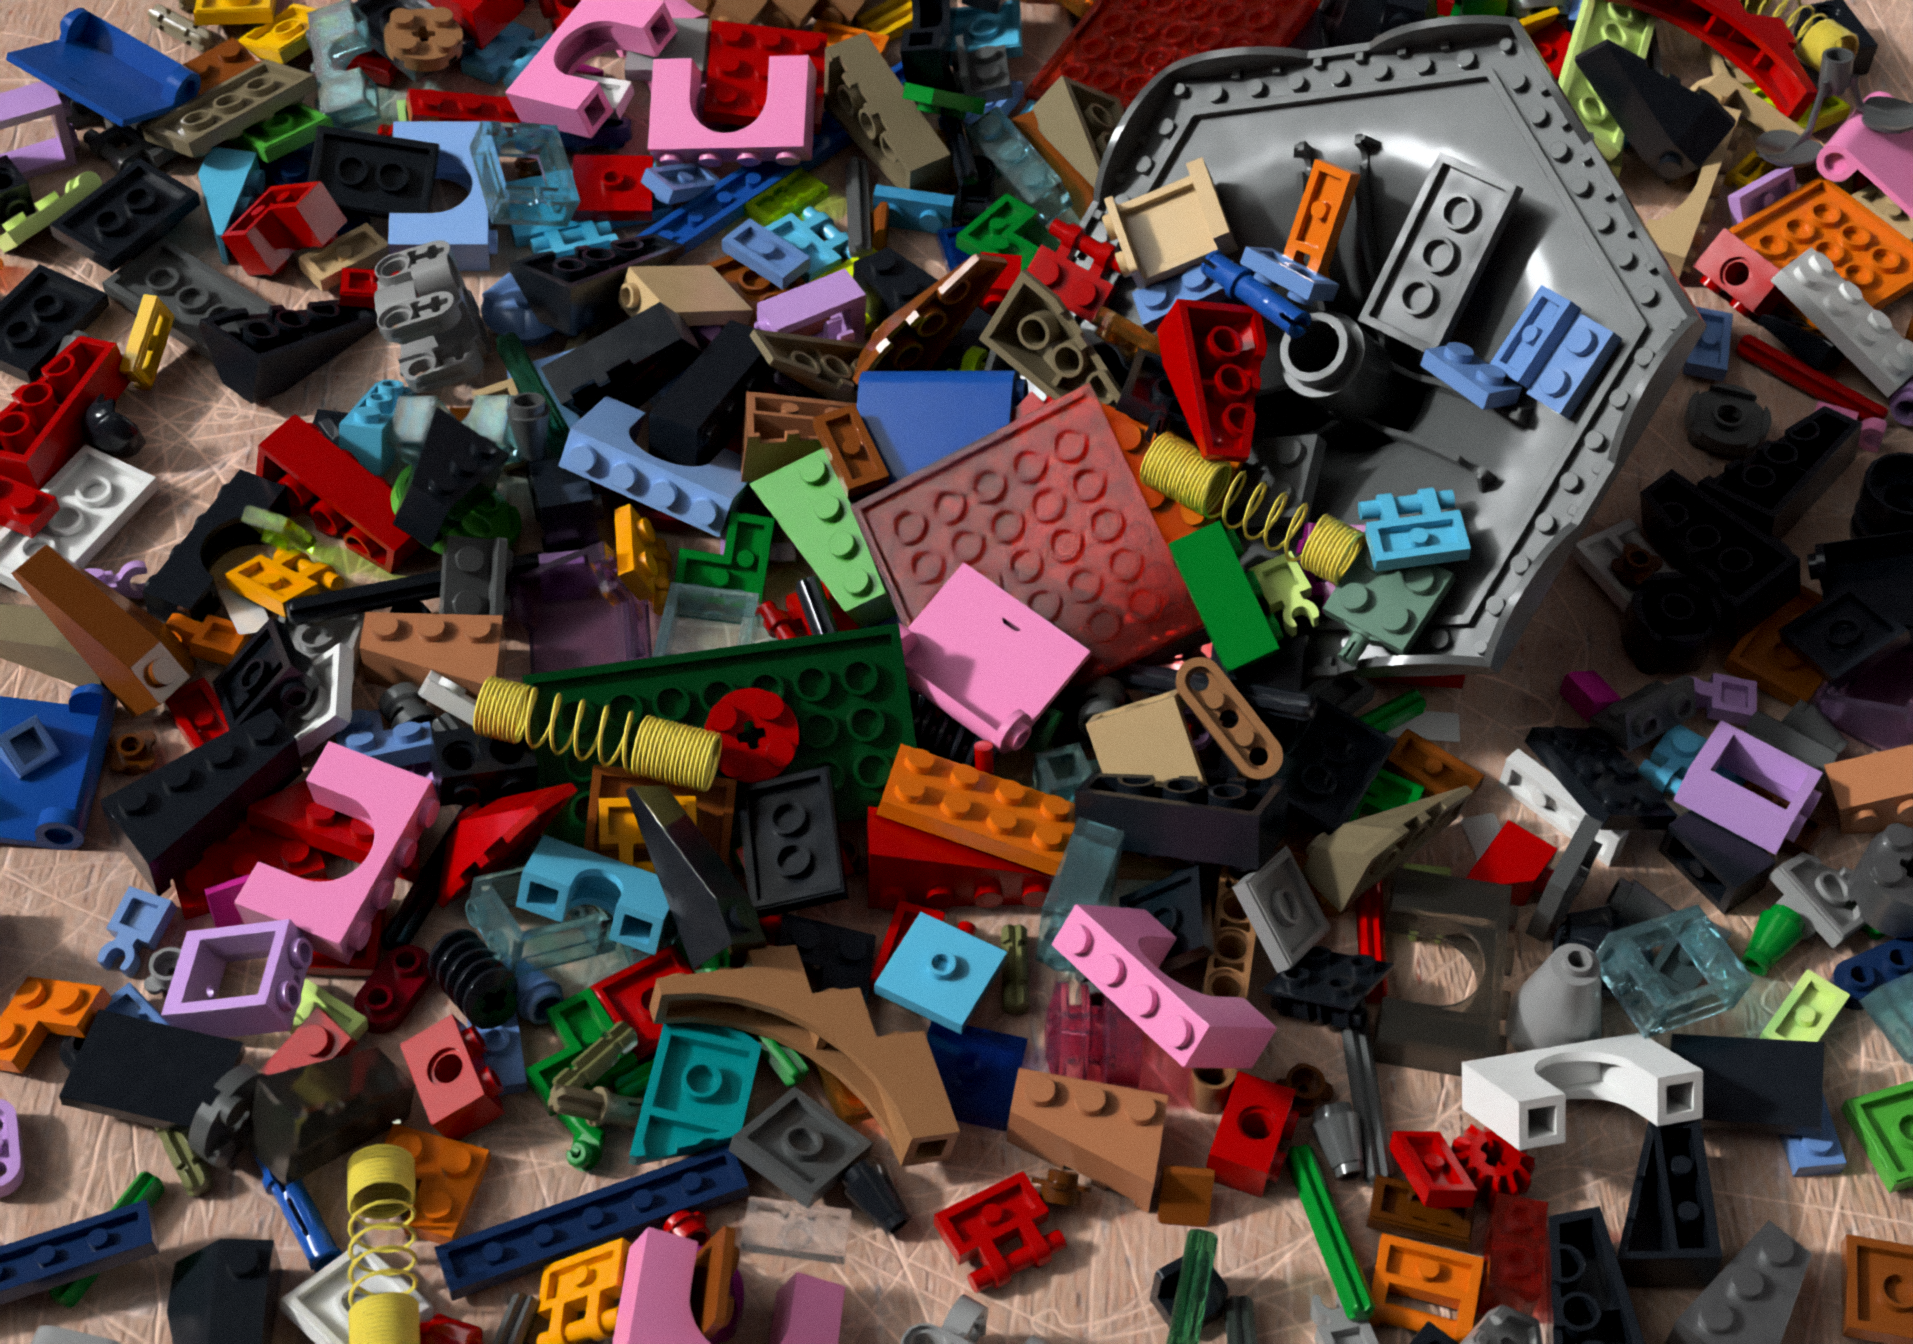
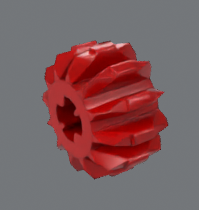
M1472 1124L1465 1130L1463 1137L1458 1136L1457 1139H1454L1451 1150L1477 1189L1475 1198H1477V1201L1478 1199L1485 1200L1490 1212L1497 1207L1499 1201L1510 1208L1516 1203L1519 1195H1524V1193L1528 1192L1532 1183L1531 1175L1535 1168V1158L1527 1155L1528 1149L1519 1151L1488 1127L1484 1126L1483 1131H1481Z

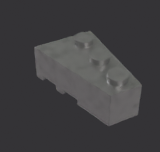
M1769 1220L1676 1320L1664 1344H1781L1812 1253Z

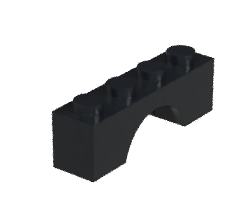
M912 0V29L903 30L900 48L905 82L935 89L946 87L957 0Z
M240 469L229 483L221 487L217 499L209 509L197 517L193 529L181 544L179 543L173 547L168 560L158 573L152 575L147 580L142 592L148 613L164 624L172 613L183 614L199 622H203L208 614L214 616L221 605L215 579L209 574L212 566L219 558L236 548L248 545H269L291 517L286 486Z

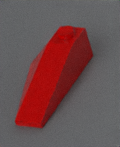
M1177 299L1157 328L1165 372L1202 458L1206 460L1245 463L1250 456L1256 418L1254 406L1262 378L1259 377L1261 362L1265 358L1267 350L1262 316L1250 306Z
M573 783L498 798L483 808L479 803H475L462 811L455 818L458 825L446 840L437 902L442 909L515 864L578 791Z

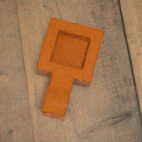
M172 613L165 623L186 649L190 647V656L225 666L251 640V634H238L231 620L209 614L203 622H199L183 614Z

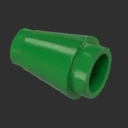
M1774 904L1769 910L1762 911L1746 947L1745 954L1741 958L1743 966L1758 976H1765L1770 969L1802 941V931L1805 928V923L1801 916L1789 907L1780 904Z

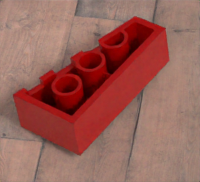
M80 335L40 369L43 374L40 379L28 385H21L11 394L14 401L0 412V475L41 490L82 448L88 440L82 430V418L88 406L101 393L105 395V401L113 399L116 402L130 383L126 378L127 374H122L119 371L123 357L117 343Z

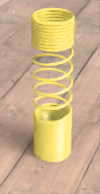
M1772 0L1739 1L1747 13L1760 15L1770 5ZM1789 0L1781 2L1772 17L1778 18L1783 13ZM1796 0L1799 7L1788 18L1786 22L1788 28L1796 21L1801 9L1809 8L1812 14L1803 24L1798 36L1795 38L1799 44V39L1805 34L1800 50L1798 49V44L1795 50L1793 49V53H1797L1798 58L1820 72L1822 53L1826 49L1834 47L1845 48L1852 51L1856 57L1859 41L1854 33L1833 19H1827L1824 13L1815 15L1814 8L1811 5L1802 6L1801 0ZM1822 17L1824 19L1810 28L1814 18Z
M1171 432L1161 434L1152 443L1140 469V481L1143 485L1192 509V511H1196V513H1200V515H1204L1207 519H1214L1222 515L1223 524L1227 529H1236L1243 525L1246 539L1256 540L1263 536L1264 545L1268 551H1276L1284 546L1285 557L1289 562H1296L1301 559L1303 569H1306L1307 572L1310 571L1311 574L1314 573L1315 576L1318 575L1319 578H1323V580L1335 586L1339 585L1340 580L1364 544L1367 543L1365 532H1361V530H1357V528H1353V526H1349L1344 521L1341 522L1340 519L1337 520L1336 517L1333 518L1332 515L1327 513L1318 520L1307 539L1302 554L1296 558H1291L1288 553L1289 541L1302 525L1309 509L1308 503L1302 504L1296 511L1289 525L1285 540L1275 547H1270L1267 540L1268 530H1270L1281 515L1287 503V492L1281 493L1276 499L1268 515L1265 528L1259 534L1250 536L1247 533V521L1257 510L1267 490L1266 481L1261 482L1253 492L1244 518L1236 525H1229L1226 520L1227 510L1243 489L1247 478L1246 470L1240 472L1235 477L1226 495L1223 508L1218 513L1209 515L1208 513L1218 505L1227 490L1232 475L1230 463L1203 459L1198 446L1183 440V438ZM1242 477V480H1241V482H1240V485H1239L1238 489L1236 490L1235 494L1233 495V497H1232L1231 500H1230V497H1231V495H1232V492H1233V490H1234V488H1235L1237 482H1238L1239 479ZM1263 487L1262 492H1261V494H1260L1258 500L1256 501L1255 505H1254L1253 508L1251 509L1252 504H1253V502H1254V500H1255L1257 494L1259 493L1260 489ZM1283 499V501H1282V503H1281V505H1280V507H1279L1277 513H1276L1275 516L1273 517L1274 512H1275L1277 506L1279 505L1280 501ZM1302 510H1303V513H1302V515H1301V517H1300L1298 523H1297L1296 526L1294 527V525H1295V523H1296V521H1297V519H1298L1300 513H1301Z
M493 675L485 680L480 690L473 718V729L476 735L490 737V739L494 738L495 740L499 739V741L513 743L514 745L520 742L525 733L526 741L531 749H537L541 746L549 735L550 747L555 755H561L566 751L574 739V752L579 761H585L590 757L598 744V757L603 767H609L614 763L622 750L623 767L627 773L637 774L638 776L642 775V777H647V779L661 780V782H670V784H675V786L679 784L680 787L684 786V788L702 790L703 793L709 790L715 777L722 748V735L720 732L702 730V728H697V726H688V724H679V722L670 721L669 719L665 720L664 718L660 719V717L656 718L655 716L647 715L639 727L632 752L631 769H629L627 765V742L634 717L633 711L628 713L624 734L615 754L608 763H605L602 754L604 728L610 711L609 705H606L603 709L599 731L591 748L584 757H581L578 749L579 725L585 710V699L580 700L575 725L568 741L560 751H557L554 744V725L561 705V692L556 694L550 722L544 735L536 745H533L530 739V718L537 700V686L532 688L531 685L522 684L521 682L517 683V681L513 682L512 680L508 681V679L494 677Z
M392 1144L366 1146L353 1153L347 1162V1209L351 1215L348 1221V1233L352 1239L348 1245V1256L352 1261L348 1268V1279L352 1284L348 1295V1302L352 1307L349 1310L348 1316L349 1344H420L419 1303L413 1296L408 1295L418 1286L417 1277L409 1272L417 1263L418 1256L413 1250L408 1248L417 1239L416 1231L408 1226L416 1218V1210L413 1207L416 1199L415 1159L404 1148ZM408 1210L411 1211V1217L403 1223L383 1222L373 1225L358 1217L360 1215L370 1219H389L397 1217ZM355 1220L367 1226L356 1235L353 1232V1222ZM403 1227L412 1234L411 1240L402 1246L385 1245L372 1247L358 1240L365 1232L373 1229L393 1230ZM355 1243L368 1249L357 1258L353 1254ZM403 1250L412 1256V1263L403 1269L373 1270L364 1267L358 1262L366 1255L374 1252L390 1253ZM355 1266L369 1272V1274H366L358 1281H355L353 1277ZM405 1274L413 1280L412 1287L404 1292L376 1294L359 1286L364 1280L375 1275ZM356 1289L368 1295L360 1301L354 1302V1291Z

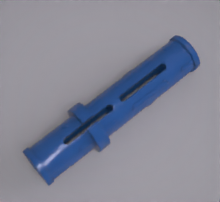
M1219 250L1212 251L1205 257L1217 267L1213 269L1208 264L1202 262V274L1222 286L1229 298L1237 302L1243 301L1285 331L1292 339L1300 338L1307 332V330L1294 321L1297 322L1299 320L1310 327L1311 315L1295 306L1266 284L1254 279L1255 271L1246 266H1238Z
M273 1127L259 1130L248 1139L247 1147L252 1152L264 1175L262 1185L269 1195H273L276 1198L290 1229L293 1231L309 1262L310 1269L318 1272L342 1255V1252L337 1247L321 1217L320 1211L302 1181L304 1171L301 1165L291 1160L280 1139L278 1130Z

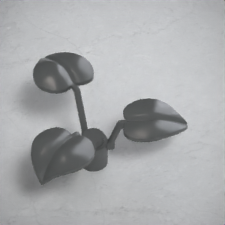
M1829 48L1822 53L1820 72L1799 61L1818 90L1804 133L1800 136L1789 130L1765 132L1756 140L1755 151L1759 157L1767 162L1781 167L1801 168L1815 163L1817 155L1823 146L1816 141L1809 140L1812 135L1823 99L1841 95L1849 86H1851L1857 110L1863 112V124L1879 132L1899 134L1913 130V103L1884 96L1870 97L1864 103L1858 85L1859 75L1852 74L1854 53L1845 48Z

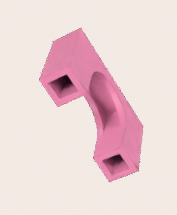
M581 0L505 93L520 121L592 138L611 115L613 109L599 82L572 76L574 72L588 59L611 50H626L657 57L677 33V27L665 2L661 0Z
M809 55L769 56L767 99L761 114L749 126L729 133L712 131L701 124L700 94L702 73L692 58L653 59L648 151L653 155L657 163H660L662 166L698 162L706 167H719L722 165V162H737L743 166H758L761 164V161H776L781 165L793 166L799 164L800 161H812L817 70Z
M328 741L308 775L306 783L315 803L363 821L374 830V841L368 856L359 867L346 876L321 882L306 880L258 861L234 904L244 924L290 919L313 944V951L349 964L355 951H361L367 944L372 930L371 923L379 909H385L390 903L395 889L394 882L401 869L408 868L414 860L418 847L417 841L425 827L430 828L434 824L440 810V802L432 780Z
M1075 904L1051 945L1183 1068H1252L1277 1029L1274 1024L1244 997L1205 995L1183 986L1160 971L1159 967L1177 937L1147 910Z
M648 1227L630 1246L612 1344H711L698 1329L690 1307V1290L698 1241ZM796 1272L776 1292L769 1344H838L846 1286Z

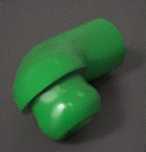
M558 1114V1120L574 1135L571 1150L566 1151L568 1163L578 1171L583 1172L596 1167L603 1155L606 1138L604 1129L601 1126H589L583 1118Z

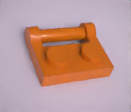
M1382 1233L1370 1286V1292L1376 1304L1373 1317L1368 1319L1370 1325L1379 1328L1380 1323L1419 1332L1430 1321L1460 1344L1473 1329L1484 1258ZM1387 1292L1457 1309L1456 1320L1385 1302Z

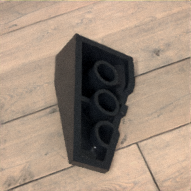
M1608 39L1575 57V63L1642 161L1666 184L1699 169L1735 126L1736 119L1712 95L1703 90H1700L1698 93L1693 92L1680 85L1681 79L1671 73L1666 77L1648 67L1647 60Z
M657 234L613 240L611 241L610 249L590 248L588 245L575 247V255L557 258L554 251L540 252L511 262L510 272L538 321L557 329L559 334L574 336L580 334L586 328L599 324L620 307L618 303L619 292L629 267L670 266L685 253V245Z
M340 299L308 302L305 310H286L283 305L269 306L268 313L249 315L246 308L231 309L200 319L199 329L222 383L240 395L241 398L253 404L285 392L378 327L377 313L368 307L340 306Z
M666 785L631 786L626 790L627 797L692 969L744 965L749 950L767 947L758 914L753 908L749 895Z
M219 1239L175 1262L167 1306V1316L173 1344L272 1343L282 1275V1266L274 1240Z

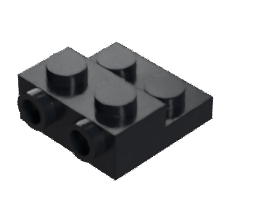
M271 616L212 683L229 730L270 708L273 709L285 724L286 720L295 710L302 709L309 703L320 681L310 657L295 649L286 625Z

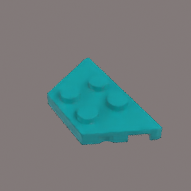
M700 1023L663 1024L628 1164L636 1166L708 1151L731 1143L732 1136L743 1128L762 1045L745 1032L737 1031L732 1027Z

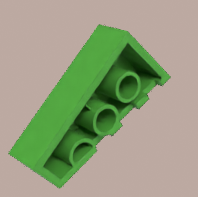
M823 448L749 484L842 609L860 629L866 625L872 627L902 612L857 497H846Z

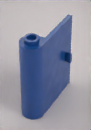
M77 8L68 12L63 17L60 24L61 34L59 40L8 52L6 56V61L120 127L168 113L172 109L195 98L201 85L199 74L84 8Z
M1017 370L863 371L858 383L856 408L890 475L888 485L867 492L1006 493L1012 413L1016 406L1029 394L1027 380L1021 379L1020 373Z
M94 683L76 687L71 692L69 704L0 696V734L36 714L61 753L60 756L20 779L0 758V843L58 850H72L83 844L118 705L117 698L106 687Z

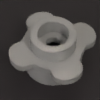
M166 947L150 956L148 965L150 976L144 981V986L148 993L155 995L161 991L168 992L173 975L169 976L167 974L175 971L181 952L180 948Z

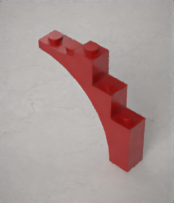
M1604 0L1652 14L1704 41L1749 76L1771 99L1776 108L1792 121H1799L1818 94V90L1793 53V49L1798 43L1782 18L1747 13L1739 0Z

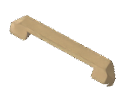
M1716 74L1698 80L1689 88L1695 93L1703 90L1712 95L1721 105H1729L1733 109L1740 110L1742 116L1764 132L1789 130L1801 136L1805 131L1728 74ZM1811 135V137L1809 138V140L1816 141L1822 144L1823 147L1825 146L1824 143H1822L1813 135ZM1816 162L1811 164V166L1817 169ZM1854 173L1844 181H1832L1849 195L1853 194Z

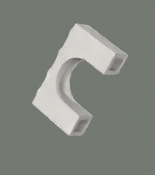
M1639 1032L1462 1062V1109L1520 1151L1566 1142V1100L1598 1099L1615 1102L1632 1109L1656 1126L1702 1119L1703 1070Z

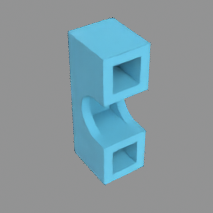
M546 835L542 836L522 872L516 907L561 923L567 913L576 906L595 905L601 907L613 917L609 940L652 955H656L674 919L657 874Z

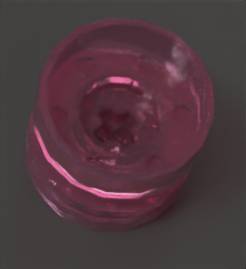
M1055 981L1053 994L1048 1008H1046L1044 1029V1057L1047 1060L1050 1073L1066 1076L1067 1065H1075V1078L1087 1080L1090 1065H1094L1100 1068L1102 1083L1137 1089L1141 1071L1143 1030L1104 993L1101 1005H1092L1091 992L1087 982L1079 983L1077 1003L1069 1004L1068 982Z

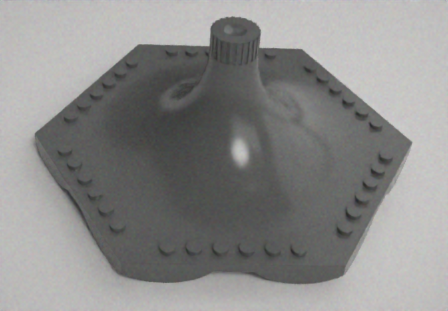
M1495 15L1441 17L1391 29L1366 43L1310 51L1269 46L1235 47L1195 54L1170 64L1144 86L1120 119L1099 166L1093 201L1080 221L1079 226L1085 228L1086 235L1101 243L1108 241L1117 246L1119 251H1122L1118 238L1111 241L1104 226L1102 216L1108 214L1104 199L1113 196L1117 204H1122L1188 177L1190 174L1186 163L1203 157L1212 176L1238 247L1237 251L1225 256L1238 266H1244L1240 264V260L1246 246L1273 248L1282 254L1284 253L1315 159L1326 160L1360 174L1353 200L1328 269L1330 280L1340 285L1334 300L1314 301L1312 306L1304 305L1290 299L1287 296L1288 289L1280 285L1278 287L1267 285L1295 306L1311 315V324L1309 327L1299 320L1297 322L1294 321L1307 330V332L1300 338L1292 339L1285 331L1262 316L1267 350L1266 356L1261 362L1259 377L1262 378L1260 391L1257 393L1254 412L1256 413L1252 439L1318 434L1327 442L1308 523H1317L1322 515L1328 513L1333 518L1336 517L1337 520L1344 521L1345 524L1366 525V522L1379 520L1378 518L1360 520L1358 502L1375 500L1376 495L1392 493L1393 497L1417 494L1418 489L1433 487L1435 492L1452 489L1455 496V508L1442 509L1441 512L1461 511L1471 546L1469 559L1436 564L1452 572L1456 581L1407 655H1399L1386 647L1368 644L1354 667L1350 666L1348 662L1344 663L1337 655L1341 652L1352 634L1343 624L1333 619H1328L1321 614L1323 600H1313L1319 611L1318 626L1313 627L1307 617L1296 616L1294 618L1297 624V634L1309 636L1304 680L1499 674L1706 329V323L1532 39L1516 17ZM1439 151L1524 189L1449 342H1459L1471 347L1474 351L1473 354L1490 364L1541 285L1572 301L1582 309L1580 311L1581 314L1622 338L1569 420L1526 394L1528 389L1520 384L1518 385L1522 389L1517 404L1483 410L1420 366L1424 352L1358 321L1363 307ZM1077 250L1071 261L1089 271L1094 259ZM1305 254L1303 259L1305 266H1308L1311 257ZM1110 268L1104 280L1118 289L1098 324L1094 326L1073 313L1071 315L1092 345L1108 341L1123 346L1135 354L1140 347L1161 356L1157 331L1148 335L1142 325L1131 293L1139 289L1132 276L1124 278L1123 275ZM1231 298L1219 302L1248 306L1243 301L1237 302ZM990 349L984 370H1015ZM1020 374L1021 379H1026L1022 374ZM1026 379L1029 393L1032 391L1044 401L1048 396ZM1068 414L1062 419L1064 422L1066 421ZM1052 433L1045 439L1044 450H1051L1055 447L1059 433ZM1038 473L1031 479L1030 483L1034 493L1041 480V476ZM1420 513L1399 515V518L1420 515ZM1221 515V517H1220V522H1221V524H1222L1224 530L1227 531V530H1229V529H1227V528L1224 526L1223 521H1222L1223 518H1222V515ZM1304 525L1300 526L1296 534L1289 541L1288 552L1291 551L1295 558L1298 557L1296 556L1297 541L1303 539ZM1272 526L1268 530L1267 540L1270 547H1275L1285 540L1289 526ZM1265 527L1247 528V533L1250 536H1255ZM1243 528L1234 529L1244 550V554L1237 557L1244 573L1249 572L1251 567L1285 553L1284 546L1276 551H1268L1264 545L1263 536L1256 540H1247L1244 536ZM1317 575L1315 582H1326V580L1319 578ZM1074 588L1080 604L1093 616L1089 623L1108 657L1118 659L1112 649L1114 635L1121 628L1147 617ZM1189 594L1185 600V603L1191 602ZM1282 612L1278 617H1276V620L1281 628V631L1283 633H1287L1283 627ZM1175 626L1168 632L1167 637L1181 635L1188 626ZM1157 636L1153 637L1154 642L1159 640ZM1212 642L1152 665L1179 670L1180 666L1191 658L1205 657L1211 659ZM1137 644L1132 646V650L1137 648Z

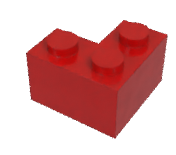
M321 181L270 186L231 225L221 238L248 276L264 274L273 276L281 272L288 265L287 259L296 250L306 247L324 248L330 245L338 237L337 231L348 220Z

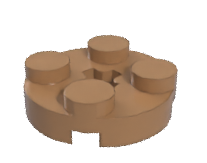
M445 7L411 10L398 8L390 13V21L385 25L384 49L391 60L394 61L395 56L397 59L404 61V67L420 72L437 71L448 67L449 59L455 57V55H457V59L461 56L463 51V32L459 23L453 19L452 11ZM424 38L428 39V41H420V39Z

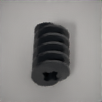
M928 703L923 709L919 708L913 717L917 748L929 750V753L975 768L974 744L983 740L976 734L967 735L968 729L960 723L955 727L951 726L952 717L947 713H943L939 718L934 717L936 705L933 703ZM993 748L994 766L1001 754L995 748Z
M456 929L445 934L436 942L428 959L427 969L429 976L432 977L469 1022L480 1029H493L510 1020L518 1006L516 996L518 990L517 979L503 962L497 958L494 952L488 948L484 941H481L474 931Z

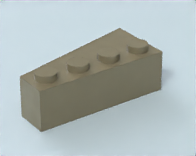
M866 32L826 47L824 109L896 187L931 192L948 185L950 166L952 164L949 149L940 140L922 112L917 110L915 102L902 98L904 92L903 85Z

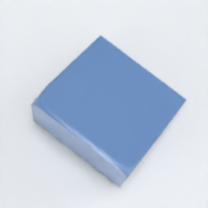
M36 714L0 734V758L19 779L61 755Z

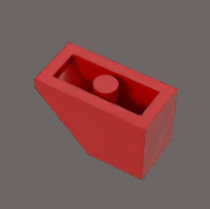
M1508 820L1461 883L1453 909L1460 913L1525 906L1535 891L1543 894L1555 870L1551 865L1558 849Z

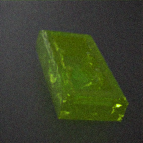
M800 167L743 205V216L752 219L763 227L790 213L799 217L807 207H814L828 198V186Z
M251 505L249 507L246 506L241 521L263 535L261 542L284 551L289 546L312 554L317 539L313 534L289 518Z

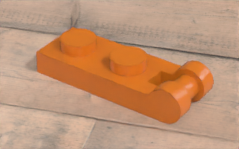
M1315 159L1283 253L1284 255L1304 266L1305 262L1303 259L1305 254L1310 255L1311 257L1306 267L1330 279L1328 269L1353 200L1360 174L1329 161Z

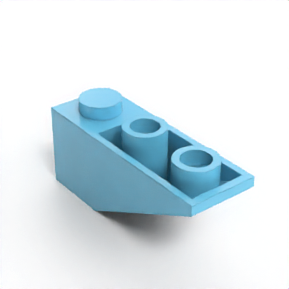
M212 147L211 151L204 158L198 176L204 204L222 264L229 265L233 254L221 236L255 202L257 194L263 193L266 175L265 171L260 169L257 152Z
M387 379L376 382L339 423V448L351 452L359 464L374 476L379 475L382 477L393 464L417 392H413L409 387L404 386L403 382Z

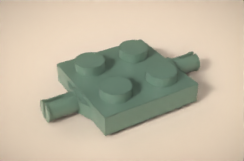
M1365 543L1340 580L1339 585L1336 586L1322 607L1326 616L1343 624L1352 634L1341 652L1338 653V658L1354 667L1368 644L1386 647L1399 655H1407L1456 581L1454 574L1436 564L1375 572L1368 544Z

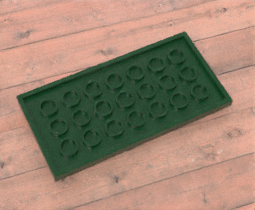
M899 623L522 675L523 684L531 685L532 688L537 686L538 688L537 700L530 718V736L533 745H536L544 735L550 722L556 694L560 692L562 700L554 725V744L557 751L564 747L571 735L580 700H586L578 734V749L581 757L587 754L597 736L604 707L606 705L610 706L602 742V754L605 763H608L615 754L624 734L628 713L633 711L634 717L627 742L628 768H631L632 752L639 727L647 715L655 716L656 718L660 717V719L664 718L665 720L669 719L670 721L679 722V724H688V726H697V728H702L703 730L712 707L728 693L743 688H760L773 692L791 708L799 728V743L793 759L775 778L829 766L833 773L839 823L867 819L868 806L879 807L900 743L917 748ZM753 722L745 723L744 732L737 734L739 743L747 742L750 749L758 748V740L765 737L763 728L756 729ZM548 735L544 743L537 749H534L538 764L536 779L538 790L573 783L578 791L544 829V835L584 849L593 764L602 765L598 757V744L590 757L585 761H579L574 752V739L566 751L561 755H555L550 747ZM622 750L615 762L610 766L623 767ZM718 769L716 770L715 777L732 779L725 776ZM737 781V786L746 785V783ZM737 786L731 838L742 837Z

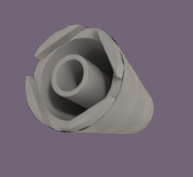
M1574 943L1558 947L1512 995L1505 1012L1506 1037L1517 1052L1601 1039V965L1598 957L1592 950Z

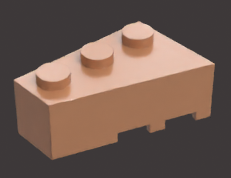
M746 391L740 431L741 482L756 481L822 449L823 447L813 428V417L852 404L856 406L857 403Z
M365 612L360 641L365 681L388 689L401 682H414L421 687L429 672L433 670L466 689L465 694L477 700L480 690L489 676L494 675V677L504 679L507 646L503 615Z
M1913 744L1824 765L1826 790L1841 834L1882 832L1892 823H1901L1913 828Z
M1018 1068L1010 1109L1007 1142L1062 1170L1066 1166L1092 1179L1091 1184L1105 1192L1107 1188H1110L1134 1200L1135 1207L1149 1213L1169 1095Z

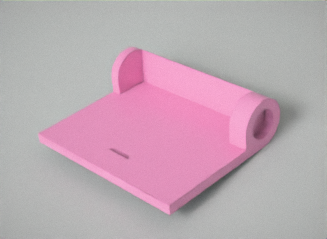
M1877 91L1866 96L1863 102L1865 103L1868 98L1876 96L1894 97L1886 92ZM1856 108L1818 153L1816 166L1819 173L1830 181L1840 182L1848 179L1858 169L1913 219V130L1899 134H1889L1873 130L1863 124V112L1858 111Z
M964 562L908 628L899 623L908 686L982 740L990 741L993 744V748L1002 754L1011 750L1017 751L1023 747L1030 737L1031 727L1092 655L1089 649Z

